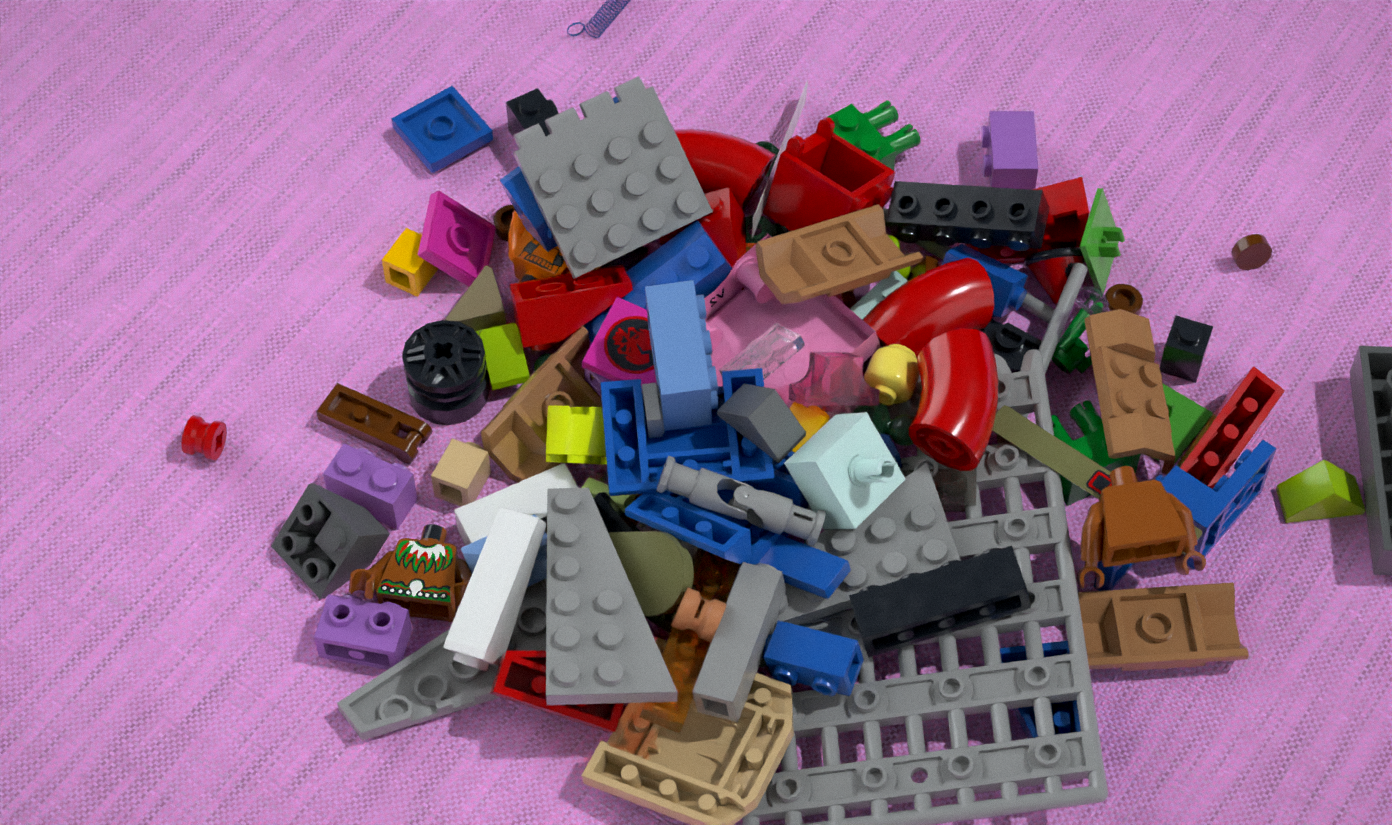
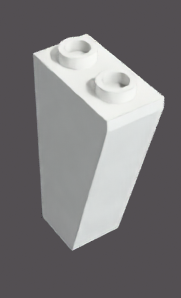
M499 506L445 640L443 648L455 652L454 661L483 671H487L489 664L499 667L502 655L507 651L547 523L540 518Z

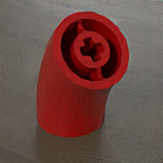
M698 129L674 130L704 194L730 187L741 209L744 210L767 175L776 154L755 143L729 134Z
M968 257L952 261L928 270L907 281L888 294L862 320L876 331L881 347H887L892 344L903 345L911 349L917 358L927 343L945 332L961 328L980 330L988 325L994 310V292L991 280L985 268L975 259Z
M961 328L945 332L933 338L922 348L917 357L922 391L916 415L909 427V436L924 454L936 462L959 471H972L977 468L988 446L994 427L998 403V373L994 352L987 335L977 329Z

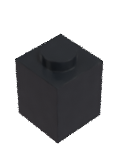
M1175 315L1159 367L1160 372L1196 383L1213 326Z

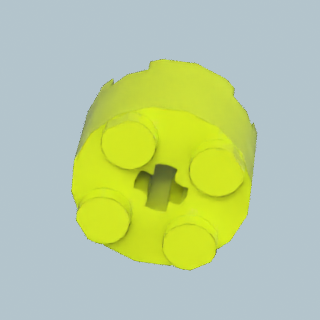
M548 406L546 462L607 465L602 407L570 408V406Z

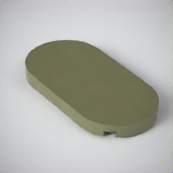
M610 532L609 536L644 616H663L675 612L687 587L692 588L693 562L687 548H682L681 544L677 541L679 539L666 532Z

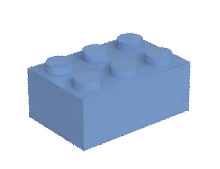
M694 280L645 286L648 329L656 382L659 386L664 431L711 425V409H718V383L715 366H712L711 360L712 345L710 332L706 329L704 295H696Z

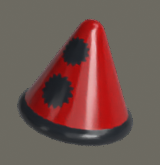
M1063 247L1033 253L1024 259V264L1029 267L1053 303L1057 305L1073 264H1083L1085 259L1080 247Z

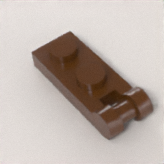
M336 383L316 411L319 421L384 449L407 464L412 463L418 455L417 448L420 443H425L432 434V428L426 422L339 383ZM399 430L407 433L404 439L396 436Z

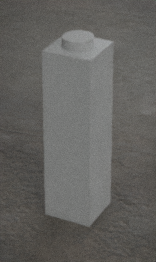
M742 562L726 603V609L692 691L697 712L734 722L739 721L763 657L765 641L768 635L772 633L779 614L780 605L784 594H786L782 571H778L768 564L760 563L753 565Z

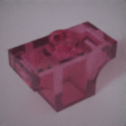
M810 352L808 371L801 380L789 384L788 400L804 406H821V410L826 412H845V406L879 405L880 389L871 387L865 382L862 372L863 357L849 352Z

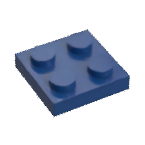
M453 86L391 118L393 129L432 174L494 140L493 130Z

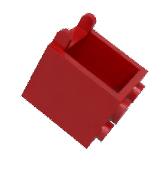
M825 117L819 121L816 132L805 139L795 135L788 140L786 150L780 154L763 213L788 230L794 231L878 204L884 209V206L892 196L893 188L891 185L896 172L833 133L835 128L834 121L829 117Z

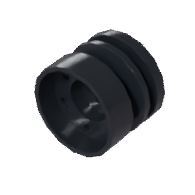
M448 320L427 323L412 333L405 342L402 359L411 406L418 415L434 424L453 425L466 422L479 414L487 403L490 391L486 355L481 337L473 328L461 322Z

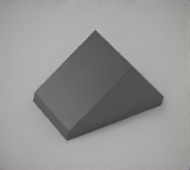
M743 384L717 410V415L777 463H780L806 436V431L775 389Z

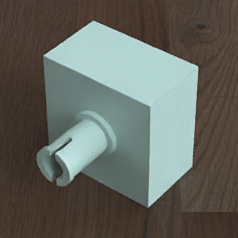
M867 412L837 414L833 416L784 463L812 511L817 512L819 509L825 511L823 529H856L906 480Z

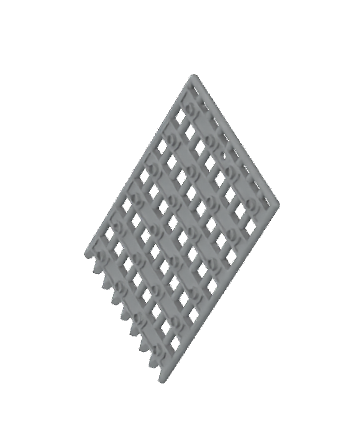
M1037 349L1027 351L1023 357L1020 372L1014 373L1011 372L1006 361L1001 356L994 354L998 373L996 413L1004 405L1019 414L1034 412L1036 425L1054 435L1041 352ZM919 378L912 397L904 403L882 405L872 398V394L867 391L866 387L863 396L854 397L849 385L843 381L825 397L824 402L818 403L816 406L829 415V420L837 414L867 412L878 433L891 437V434L909 432V427L920 403L921 379ZM997 433L998 444L987 446L977 468L972 471H959L948 468L924 454L917 446V456L901 458L902 468L900 470L904 477L928 463L938 496L963 493L966 519L948 522L961 561L979 556L991 548L1002 549L1012 545L1027 587L1031 608L899 648L897 650L900 678L875 681L873 657L868 658L853 608L800 624L799 626L858 640L864 658L858 674L859 683L854 685L850 697L838 693L834 696H827L816 690L792 693L794 736L781 759V772L774 773L758 806L742 818V825H760L759 822L785 819V825H935L1101 803L1107 799V782L1059 473ZM1044 481L1048 507L1023 511L1020 484ZM1004 487L1007 513L982 517L979 490ZM1055 551L1059 579L1034 583L1030 555ZM725 559L727 595H729L741 564ZM1065 624L1070 654L1044 657L1040 628ZM1023 630L1027 660L1001 663L998 634ZM981 636L985 666L959 669L956 640ZM939 642L942 672L917 675L914 646ZM762 657L759 667H766L767 664ZM1077 700L1081 731L1055 735L1051 703ZM1033 706L1038 737L1012 741L1008 709ZM991 712L994 743L968 746L965 715ZM948 718L951 749L926 752L922 721ZM905 724L909 755L883 758L880 727ZM863 729L866 761L840 764L838 733ZM821 735L824 766L798 770L796 738ZM924 771L928 776L924 782L916 783L912 780L914 773ZM1088 779L1089 786L1064 790L1062 788V782ZM1044 784L1045 792L1019 795L1018 788ZM1001 791V798L975 801V793ZM957 796L958 804L935 807L931 805V799ZM914 802L913 810L888 813V805ZM871 807V815L845 818V811ZM828 813V821L802 823V816Z

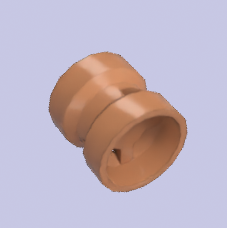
M687 587L671 626L681 631L690 629L697 633L698 638L710 643L720 624L727 604L717 599L706 600L701 597L699 591ZM699 610L700 612L697 618H695L696 611Z

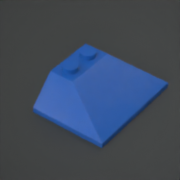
M762 368L722 371V386H718L717 391L718 409H711L712 424L666 430L663 437L656 438L648 437L641 379L600 382L610 496L657 492V485L668 456L674 457L675 463L698 471L701 468H705L745 484L774 482L772 458L717 415V410L743 384L764 387Z
M793 451L780 463L772 459L774 482L748 484L758 491L773 492L792 499L794 505L805 509L808 508V502L784 464L795 453ZM730 489L717 491L719 497L726 504L729 503L735 492ZM670 491L643 493L625 508V516L662 532L669 533L680 540L738 564L745 562L757 565L780 535L785 537L789 535L786 532H782L779 535L759 528L745 519L732 518L691 504L689 498Z

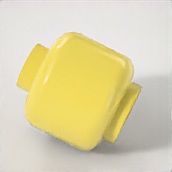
M892 344L879 348L873 354L864 375V385L876 402L882 405H893L907 402L912 397L920 378L915 353L906 346Z

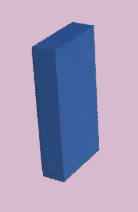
M780 535L758 563L768 564L778 571H782L784 583L825 599L831 597L851 571L848 560Z

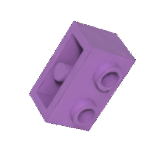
M990 111L988 126H981V148H987L988 155H983V177H989L990 187L1035 189L1038 175V157L1034 111Z
M343 444L323 473L327 490L365 507L379 522L397 530L418 499L414 475L409 469L399 463L390 464L365 448L356 449Z
M328 594L314 636L318 655L321 658L388 670L403 660L412 631L409 611L392 602L378 604L363 601L354 595H343L340 597Z

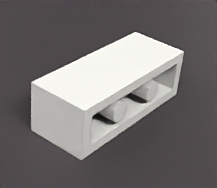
M565 463L455 509L457 531L465 546L488 536L499 506L528 515L535 514L547 523V489L578 488Z

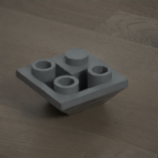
M313 483L308 484L271 547L318 598L322 599L348 582L352 571L366 569L370 566L390 533L365 507Z

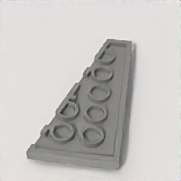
M928 463L905 477L906 480L856 529H826L819 534L817 542L811 547L848 560L851 571L829 599L785 583L786 594H784L780 605L779 614L772 633L778 620L800 625L853 608L849 595L858 593L867 586H881L898 581L909 573H924L940 568L941 565L952 560L961 561ZM727 595L720 601L727 603L729 595Z
M589 488L547 489V705L678 702L676 687Z
M547 578L526 588L507 651L546 650ZM448 629L337 703L338 709L361 740H367L500 698L490 694L498 666L489 664L487 671H483L454 661L455 652L443 648L450 630Z

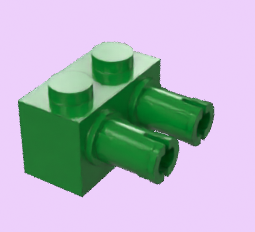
M888 100L865 113H861L853 104H850L828 116L835 124L833 133L894 170L895 159L899 154L918 146L921 142L918 131L916 129L913 130L911 124L905 125L900 130L886 137L878 132V130L897 122L899 119L894 105L891 106V102Z
M1090 400L1083 401L1084 408L1079 403L1069 413L1071 419L1075 421L1084 434L1081 438L1072 440L1059 422L1056 415L1051 416L1055 437L1110 472L1118 467L1130 466L1134 469L1136 475L1141 454L1117 459L1108 456L1102 418ZM1060 475L1064 502L1067 506L1091 496L1090 493Z

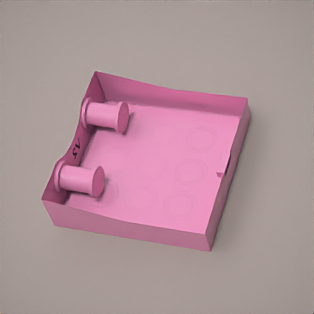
M767 234L761 240L771 238V236ZM754 245L736 261L729 275L718 288L704 298L706 329L710 332L712 345L711 360L712 366H715L718 386H722V371L762 368L764 387L775 389L788 408H790L794 401L807 408L810 404L816 406L881 347L876 331L835 296L828 297L826 294L802 302L781 304L760 278L756 245Z

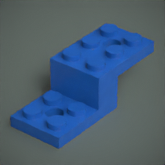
M1262 440L1253 451L1246 449L1234 466L1236 471L1230 477L1223 475L1213 489L1176 465L1165 477L1160 474L1155 478V480L1162 483L1166 492L1172 493L1191 510L1194 526L1202 531V535L1197 540L1198 544L1194 546L1195 551L1200 552L1205 557L1262 492L1276 447ZM1189 557L1187 566L1194 570V560L1192 557ZM1102 561L1097 562V568L1102 571L1105 580L1102 587L1097 589L1096 577L1093 587L1098 591L1113 590L1135 563L1103 567Z

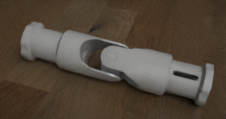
M668 456L656 489L660 493L667 490L687 497L691 504L732 518L745 519L749 523L779 535L782 532H786L807 540V545L814 546L817 542L825 519V511L819 509L817 512L802 508L794 505L792 499L773 492L758 491L748 484L705 468H701L699 471L675 463V458ZM730 489L735 491L728 504L719 497L718 490Z

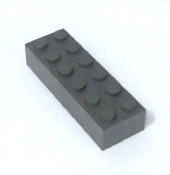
M1359 346L1349 373L1373 574L1392 575V347Z

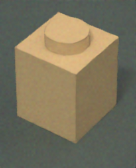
M452 438L431 475L434 497L461 507L476 501L491 474L488 451L476 443H464Z

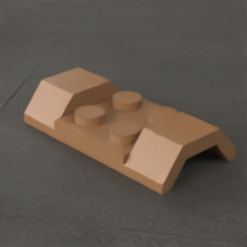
M879 204L758 241L755 247L760 278L781 304L802 302L823 294L831 297L889 278L891 272L921 263L923 259L919 252L903 254L889 238L885 229L884 212Z
M1122 309L1089 315L1084 321L1108 456L1117 459L1136 454L1147 455L1159 459L1161 472L1168 474L1174 467L1175 452L1159 364L1154 363L1155 347L1150 321L1148 318Z
M584 326L576 330L556 353L550 355L503 405V409L481 431L484 450L488 451L489 456L502 471L516 482H521L560 464L557 462H546L548 406H570V408L602 407V398L584 380L585 368L582 367V361L590 348L589 334Z
M1234 583L1078 592L1089 670L1121 668V671L1198 667L1205 666L1206 662L1248 659V649L1240 643L1235 619Z

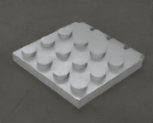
M639 76L614 87L615 94L619 100L616 104L608 91L580 103L581 111L585 117L580 120L573 107L546 119L545 123L550 132L548 136H545L539 124L514 134V139L519 149L514 151L513 155L573 279L713 212L653 86L646 89Z

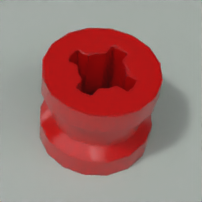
M191 416L185 425L182 435L183 453L194 455L198 452L202 453L207 459L217 460L226 442V424L221 421L208 423L200 416Z

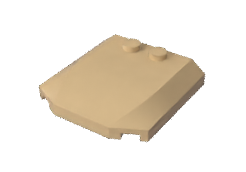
M657 638L656 644L676 687L678 702L628 703L618 722L616 731L612 732L607 742L601 740L581 775L583 782L586 785L690 825H734L758 806L794 736L791 685L756 673L738 722L697 712L692 691L706 654Z

